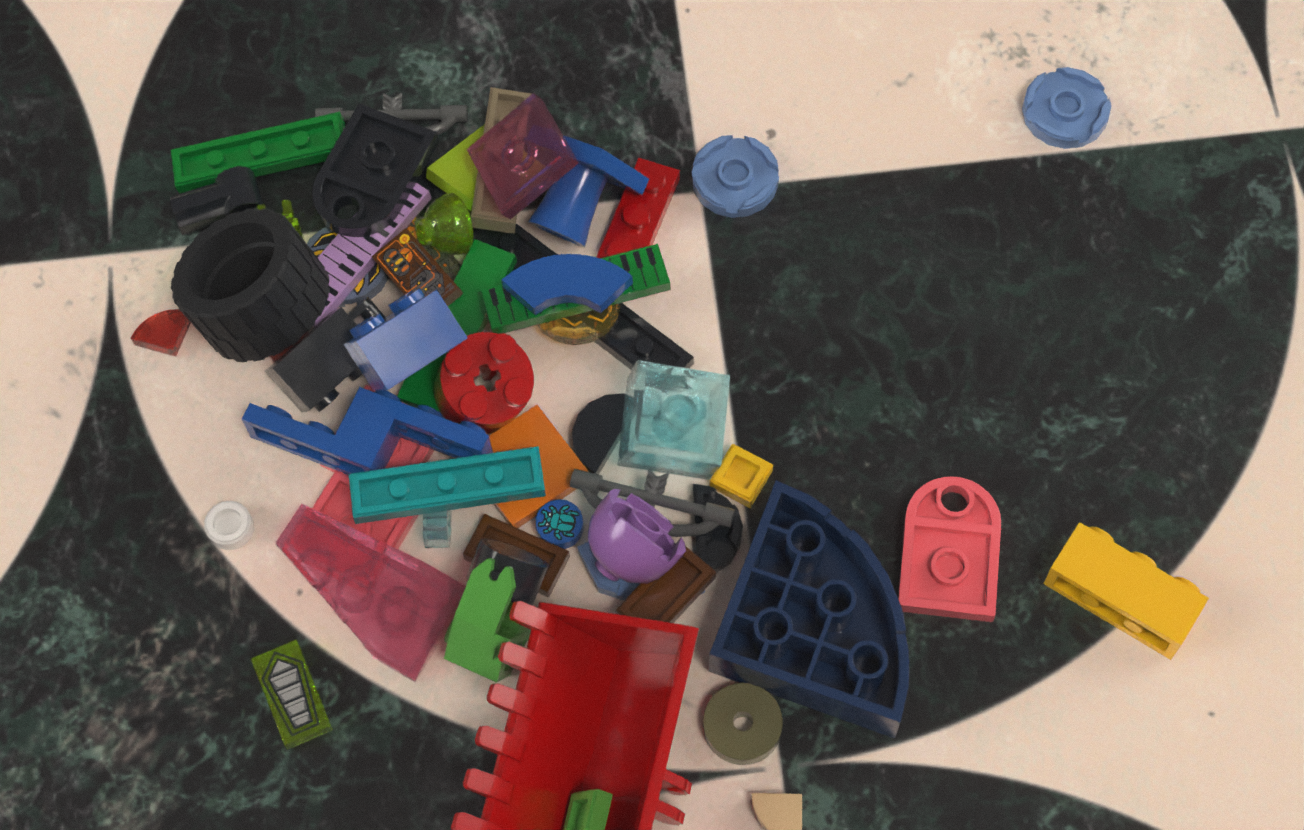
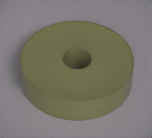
M735 683L720 689L710 699L704 712L703 730L707 744L718 757L732 764L750 765L762 761L777 747L782 733L783 718L777 701L768 691L750 683ZM739 717H746L751 721L752 726L746 731H741L733 723Z

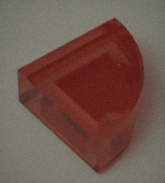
M179 309L162 311L143 321L136 328L130 339L135 346L176 357L191 322Z

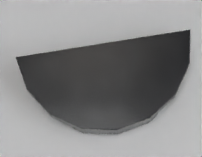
M624 393L604 395L589 402L578 414L572 430L573 450L590 473L599 475L641 406V398Z
M693 484L694 503L706 505L708 502L735 509L731 528L719 525L706 534L695 536L696 555L715 570L717 574L731 564L738 553L741 545L743 524L738 508L735 504L732 505L728 498L717 493V489L711 486ZM694 515L695 523L703 522V517Z

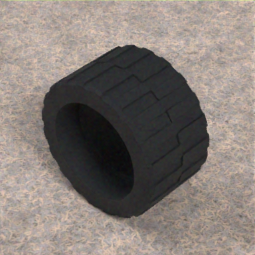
M257 208L246 209L243 212L229 214L227 217L212 223L203 232L201 231L183 251L182 257L174 269V277L171 280L172 298L179 307V310L216 352H219L222 357L228 360L234 359L236 362L264 360L266 357L275 356L283 352L284 349L291 345L293 346L301 340L300 338L311 330L317 318L321 316L330 291L328 287L330 281L328 273L313 251L285 216L266 208L262 210Z

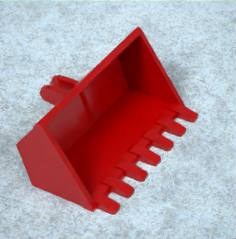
M522 601L513 602L509 617L512 621L531 630L527 648H524L512 642H503L499 650L498 659L520 671L516 689L499 683L491 684L487 694L488 703L509 712L505 730L503 732L487 725L479 726L475 737V744L498 755L493 774H489L475 768L467 769L463 781L465 789L486 797L481 818L465 812H456L453 817L451 830H563L571 794L593 789H600L613 794L605 830H652L654 819L671 825L679 826L683 824L685 813L659 800L661 789L673 795L686 796L690 794L692 783L688 779H684V777L667 770L666 766L699 628L539 602L538 607Z

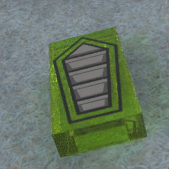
M297 639L251 658L287 750L333 730Z

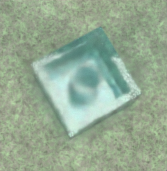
M638 360L627 377L617 466L642 470L650 468L655 472L709 480L722 464L730 375Z

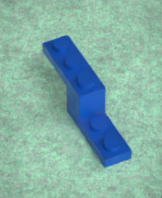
M359 387L336 434L329 427L319 422L309 421L307 425L292 419L288 412L273 405H267L265 409L250 403L242 417V421L251 438L347 475L385 469L400 438L454 458L493 453L490 437L480 426L469 421H461L458 424L447 420L440 412L426 405H418L417 408L402 403L396 395L386 390L378 391L376 389L375 392Z

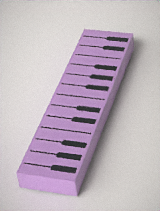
M416 183L396 219L385 229L364 237H348L338 234L318 256L319 261L328 273L330 280L328 287L330 291L329 297L325 302V308L321 316L315 321L313 327L340 306L349 293L376 264L372 256L407 228L432 199L427 189Z

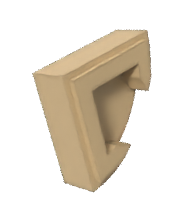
M752 793L751 800L754 815L765 830H802V794Z

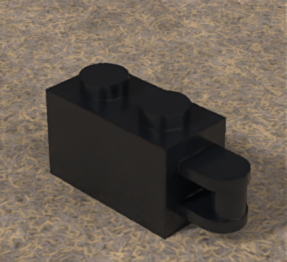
M369 297L361 301L348 314L342 307L333 310L266 369L265 372L301 412L309 411L313 407L320 412L338 397L340 393L335 387L346 377L354 381L362 375V372L343 345L354 338L349 331L357 325L353 320L359 315L364 320L379 313L383 318L386 316Z

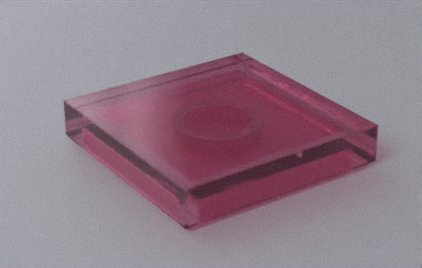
M534 93L467 149L501 214L510 220L579 163L545 103Z

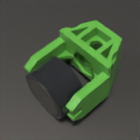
M482 538L465 578L468 581L454 619L450 623L445 635L444 642L447 643L444 659L496 683L509 677L514 668L499 661L498 654L501 644L503 642H512L524 647L531 633L530 629L510 619L509 614L512 604L516 601H522L533 606L549 564L533 553L499 540Z

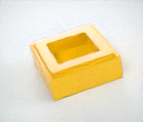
M732 443L710 479L709 486L740 504L751 508L773 471V464Z

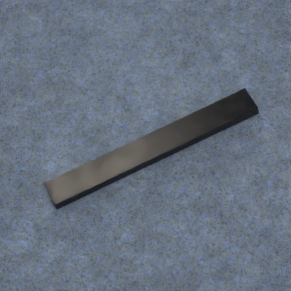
M429 159L416 182L427 189L432 198L422 211L469 247H471L474 239L515 254L517 262L513 271L531 261L558 255L517 223L514 234L470 227L471 211L426 178L427 167L434 163L432 159ZM623 303L615 304L614 315L603 326L597 324L596 330L595 323L581 313L573 315L584 324L577 328L579 331L664 396L678 382L672 379H680L682 372H687L694 364V357ZM667 369L673 370L667 379L658 376L664 375Z

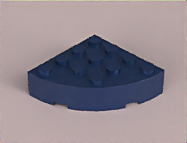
M776 480L709 653V672L739 683L753 684L765 689L772 695L895 738L901 722L909 687V650L905 634L906 625L903 610L889 575L869 545L854 529L851 531L841 520L832 515L831 509L812 496Z

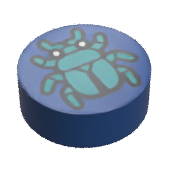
M553 500L541 507L536 516L538 537L563 549L572 547L580 540L583 534L584 524L581 511L575 504L567 500Z

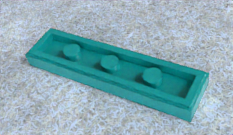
M539 446L349 474L352 512L355 524L546 496Z

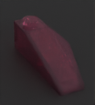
M301 504L276 541V546L306 581L326 600L338 618L351 629L374 659L411 681L416 682L454 619L466 586L409 554Z

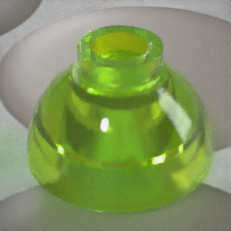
M447 193L434 200L427 208L424 217L415 221L416 235L423 246L430 244L436 250L450 255L467 254L472 246L473 226L471 217L464 201L455 193Z

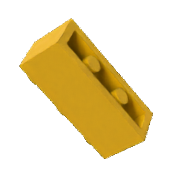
M1080 522L1053 563L1043 583L1170 660L1183 644L1209 600L1207 596L1200 593L1199 588L1191 581L1182 577H1172L1157 568L1156 563L1147 555L1136 551L1130 552L1114 543L1113 538L1106 531L1093 526L1087 527Z

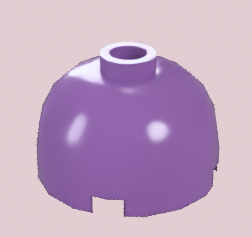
M613 489L600 502L590 518L588 541L590 549L597 559L595 565L605 577L612 581H618L620 578L629 583L647 584L657 580L669 571L686 552L685 542L681 537L675 544L668 534L674 526L653 506L632 493L626 500L618 497L620 489Z

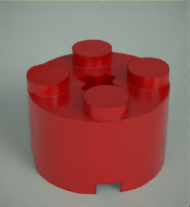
M478 332L468 335L466 340L447 352L439 366L434 382V398L437 407L447 420L458 424L461 421H469L483 428L486 434H492L512 422L527 405L532 396L534 386L532 364L525 351L510 335L492 332ZM478 376H482L484 381L491 382L492 387L488 392L484 385L476 386L474 383Z

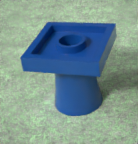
M535 126L528 142L560 161L561 164L543 200L528 220V223L560 239L585 247L590 225L606 182L643 195L649 178L602 148Z

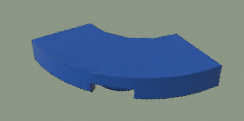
M560 254L543 257L522 265L509 273L501 281L503 288L534 315L539 314L550 306L563 303L587 305L595 311L602 313L633 284V276L619 266L600 258L581 254Z

